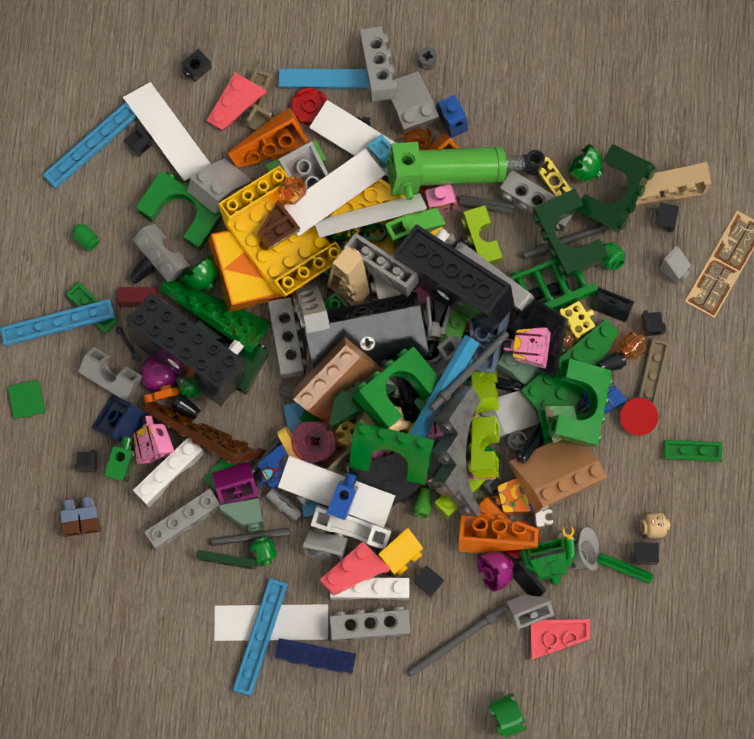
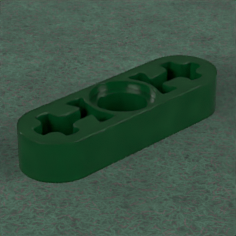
M372 223L357 227L364 231L361 237L371 243H380L386 238V230L382 224ZM357 228L350 229V237H348L347 233H341V236H337V233L331 234V236L337 242H348L353 236V231ZM367 229L370 231L369 237H367ZM377 229L380 230V233H383L379 237H376L374 234Z

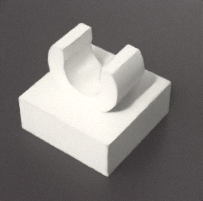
M547 509L544 512L533 513L535 528L543 529L545 525L553 524V520L548 521L545 519V515L552 514V510Z

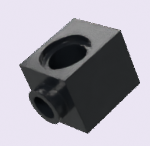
M199 49L182 62L183 74L188 79L192 78L194 82L212 68L211 61ZM193 64L200 65V67L197 69L191 68Z

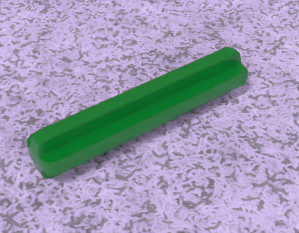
M600 553L598 557V564L648 584L653 579L652 573L603 553Z

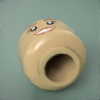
M662 513L646 514L640 521L641 533L648 539L663 538L666 536L667 531L670 530V521Z

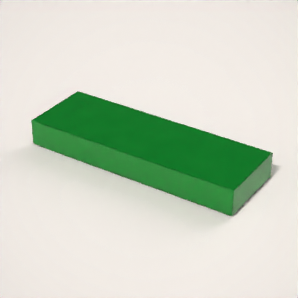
M80 282L75 284L65 294L77 307L99 302ZM114 318L95 323V325L106 335L119 321Z
M664 440L663 460L722 462V442Z

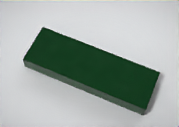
M201 550L197 552L199 561L252 570L256 569L257 563L254 559Z

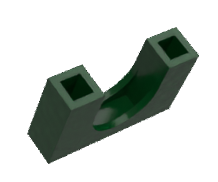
M612 144L603 161L608 166L626 174L628 178L627 192L620 200L614 203H603L584 194L581 199L583 209L578 213L619 234L620 230L625 228L629 214L634 212L638 198L644 194L645 185L648 180L653 178L655 167L651 162Z
M572 189L535 206L532 214L535 224H539L541 228L540 234L542 239L547 241L550 246L548 250L551 257H555L558 262L556 266L561 275L564 274L566 279L606 261L609 256L601 239L579 248H571L562 244L557 238L555 231L557 224L562 219L583 209V203L576 189Z
M201 318L196 323L199 328L220 343L232 344L234 342ZM258 343L251 353L244 348L239 352L244 363L245 378L236 389L248 395L269 356L264 345Z

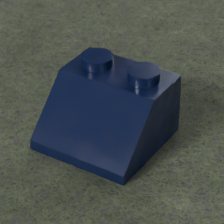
M112 395L92 428L120 444L122 436L134 439V432L138 431L142 426L141 418L148 414L133 403Z

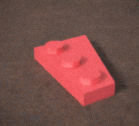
M235 72L207 121L224 131L268 91Z
M362 542L320 579V583L334 596L355 587L360 582L368 581L378 574L390 571V567Z
M590 619L541 620L531 624V660L590 640Z

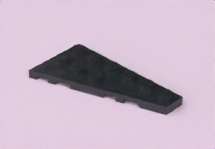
M439 440L434 441L433 449L435 448ZM468 442L466 443V453L469 452ZM434 452L432 453L427 481L433 478L442 466ZM393 453L372 460L368 472L353 468L354 474L358 476V482L395 495L392 506L423 485L406 481L408 463L399 453Z

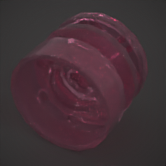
M321 421L305 422L299 425L293 432L291 439L292 450L302 461L309 463L326 461L335 454L338 448V434L335 429L328 432V423ZM315 438H320V440H319V444H320V445H315V443H316V439H315Z

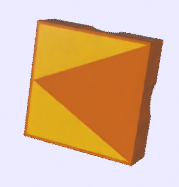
M229 230L210 235L208 244L220 276L221 289L228 312L254 307L268 301L296 296L295 291L284 297L271 289ZM262 242L259 243V247L262 250H268Z

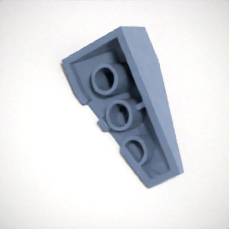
M510 312L493 334H490L468 319L470 336L479 342L473 354L474 360L503 331H506ZM503 343L476 369L477 372L495 374Z

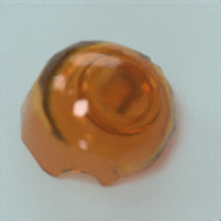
M417 127L404 135V143L418 142L419 150H428L432 144V133L429 128L422 130L420 127Z

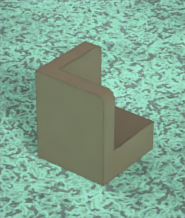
M255 105L246 120L247 128L255 132L272 119V114Z

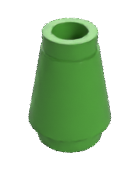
M419 489L412 509L414 516L428 518L432 512L430 489Z

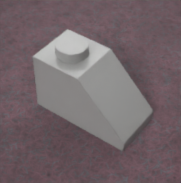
M675 246L665 257L659 270L677 284L680 280L684 281L689 276L691 264L680 248Z
M524 594L506 601L510 616L518 630L554 616L549 598Z

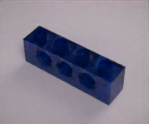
M282 638L278 640L275 659L279 661L353 675L357 657L355 653Z

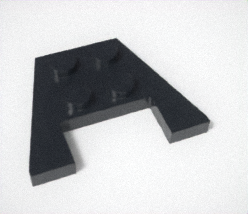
M535 299L512 323L507 325L506 332L509 334L507 339L514 340L517 330L548 328L551 336L546 368L539 367L538 369L551 378H555L569 319L540 300Z

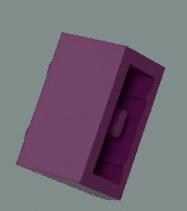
M249 462L212 473L220 505L260 499Z

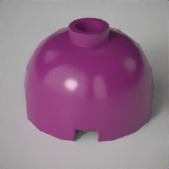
M153 357L147 358L142 364L140 375H142L141 381L149 391L154 393L160 391V387L171 385L174 388L177 384L176 378L178 375Z
M488 552L477 558L478 572H483L486 579H482V581L492 592L503 589L511 582L514 565L510 558H507L500 552Z

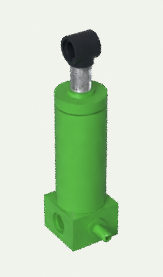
M418 142L391 144L386 165L391 195H405L407 200H412L413 195L418 194L420 186L504 182L506 171L522 170L529 175H537L543 167L545 156L541 151L534 149L522 156L506 157L502 146L419 150Z

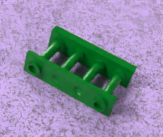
M556 258L523 272L521 270L515 271L509 277L528 291L524 279L534 276L545 299L543 301L544 304L555 311L595 295L598 290L595 282L592 284L586 282L582 272L575 274L580 285L579 289L575 291L569 290L563 275L557 269L556 264L558 262ZM552 269L562 291L560 297L554 298L551 296L541 272Z

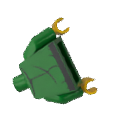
M571 526L572 533L568 535L565 534V527H563L562 532L566 536V540L562 537L538 543V548L521 549L520 555L525 568L533 574H537L541 580L549 579L552 585L561 583V576L567 574V567L572 565L575 557L574 539H572L574 528Z

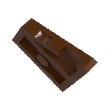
M278 200L257 236L266 248L270 250L298 233L300 227Z

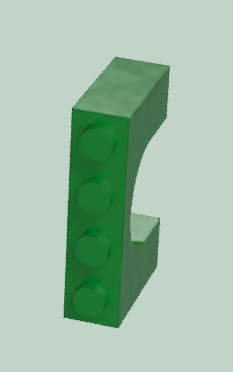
M160 171L136 206L137 213L154 222L164 206L170 201L184 199L191 202L195 206L197 214L183 238L185 243L201 252L210 235L213 234L223 219L221 212L219 211L214 214L187 192V183H180L176 181V177L171 173L167 172L165 174Z
M412 347L409 351L406 348L396 355L399 359L395 362L391 359L383 366L385 368L383 372L376 371L369 377L372 381L368 384L364 381L356 388L358 392L353 395V398L377 427L388 429L403 417L386 394L388 378L401 377L407 380L422 399L433 392L440 380L415 347Z
M570 358L562 361L558 380L583 388L589 397L590 409L583 420L562 415L551 417L548 436L586 447L598 445L602 436L600 432L601 425L605 420L604 409L608 402L607 393L612 382V370Z
M357 422L352 436L349 467L368 472L375 451L391 450L402 455L408 463L406 481L426 485L431 467L434 439Z

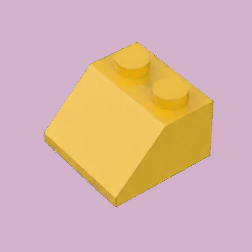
M407 528L382 550L378 556L390 567L389 572L393 576L397 574L400 576L408 569L407 565L411 561L415 563L422 557L423 547Z

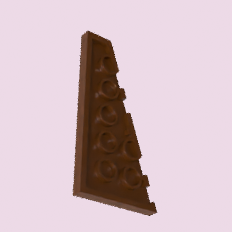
M157 402L144 403L142 411L146 412L148 416H152V419H158L163 422L162 424L165 427L175 429L179 435L192 439L194 444L204 446L208 449V452L223 457V460L229 464L260 458L265 451L261 448L254 450L248 447V442L243 440H232L230 434L205 423L202 426L193 423L194 419L188 416H177L175 410Z

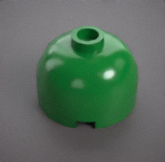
M587 144L581 150L584 153L580 156L577 155L568 169V175L579 182H588L593 178L597 179L603 172V169H601L603 165L601 153L591 144Z
M210 255L205 257L203 262L197 263L180 277L181 281L193 291H200L204 288L206 291L211 289L215 285L214 280L218 277V270L213 258Z

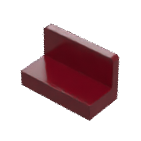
M119 287L117 304L119 307L138 308L150 292L157 297L158 289L157 287Z

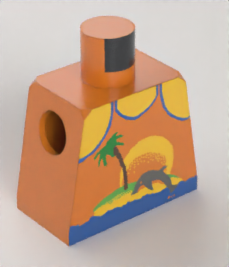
M517 478L497 486V495L488 497L497 507H501V511L505 515L534 513Z

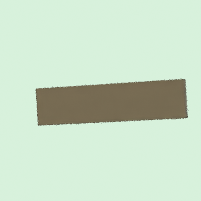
M652 338L638 397L646 398L656 406L671 342Z

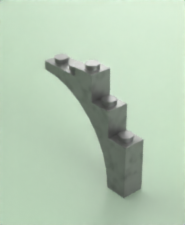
M459 386L435 418V422L444 434L433 449L442 466L431 483L440 495L449 496L463 516L478 517L481 509L474 498L469 484L466 467V443L471 420L481 399L472 386Z

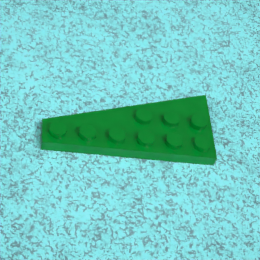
M165 280L160 288L161 292L233 341H239L244 346V349L250 353L269 330L272 323L243 309L228 312L225 301L203 291H193L178 280L170 282Z
M606 318L560 357L555 378H551L542 372L520 392L537 412L538 408L546 406H574L575 408L585 390L578 385L558 380L562 361L570 358L596 366L597 362L604 359L619 332Z

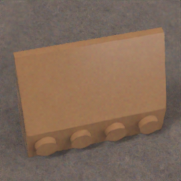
M344 337L292 390L293 400L309 413L328 423L336 393L343 389L347 391L352 388L355 382L370 379L369 377L379 370L381 373L384 369Z
M565 440L546 444L535 449L524 464L518 462L517 458L508 462L536 514L600 484L607 478L600 462L586 446Z

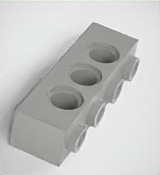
M382 26L361 29L360 39L372 102L394 99L397 83L396 79L392 80L394 68L393 64H389L391 53L390 48L386 49V44H388L387 33H383Z
M513 170L509 173L499 191V194L505 201H512L522 211H529L532 214L536 206L532 203V200L538 199L541 203L557 197ZM523 190L525 195L519 196L516 194V191ZM574 214L562 219L557 224L555 230L564 232Z
M357 233L344 246V249L348 246L349 248L356 249L361 254L365 270L407 297L419 283L417 272Z
M318 285L295 290L296 296H293V301L301 328L305 327L307 334L330 329L327 310Z
M291 297L268 301L281 378L304 375L303 369H307L306 359L301 358L300 351H303L304 348L302 339L298 340L297 333L301 331L299 321L294 319V314H297L295 305L291 302ZM283 316H288L290 318V321L287 323L280 322V318ZM286 334H291L293 339L286 342L283 340V337ZM293 352L297 356L293 360H288L286 355Z
M208 489L144 533L156 551H159L219 511L220 503L212 491Z
M404 607L392 608L393 611L385 612V609H374L373 613H365V610L353 611L352 615H346L345 612H336L334 616H330L332 642L410 636L409 610H404ZM391 617L395 620V625L387 627L384 624V620ZM372 619L376 625L374 628L368 629L364 625L365 621ZM347 621H354L356 628L349 631L345 628V623Z

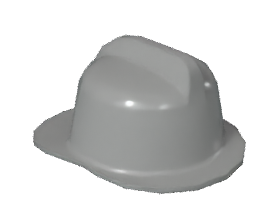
M589 527L581 530L579 541L575 544V557L572 562L573 569L588 568L591 571L597 569L599 542L595 532Z

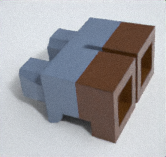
M92 497L82 498V508L75 509L74 500L63 501L61 524L64 537L82 535V532L83 534L101 532L98 509Z

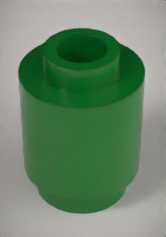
M78 224L72 230V238L84 250L87 249L90 252L100 242L98 236L86 224Z

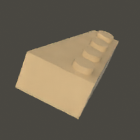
M707 162L663 172H655L653 178L648 180L645 185V192L638 198L636 205L706 195L711 185Z
M346 246L332 263L327 287L350 305L362 303L370 294V289L361 254L356 249Z

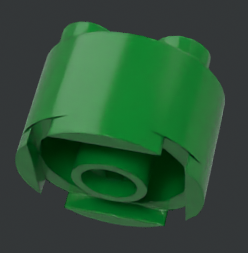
M513 692L492 700V705L488 706L492 717H497L499 724H496L499 735L505 736V738L528 730L527 726H522L525 720L516 700L512 701V697H515Z

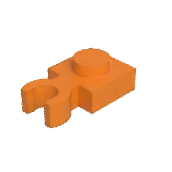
M171 385L160 387V391L143 397L145 403L156 402L178 396L180 391L178 387L172 388Z

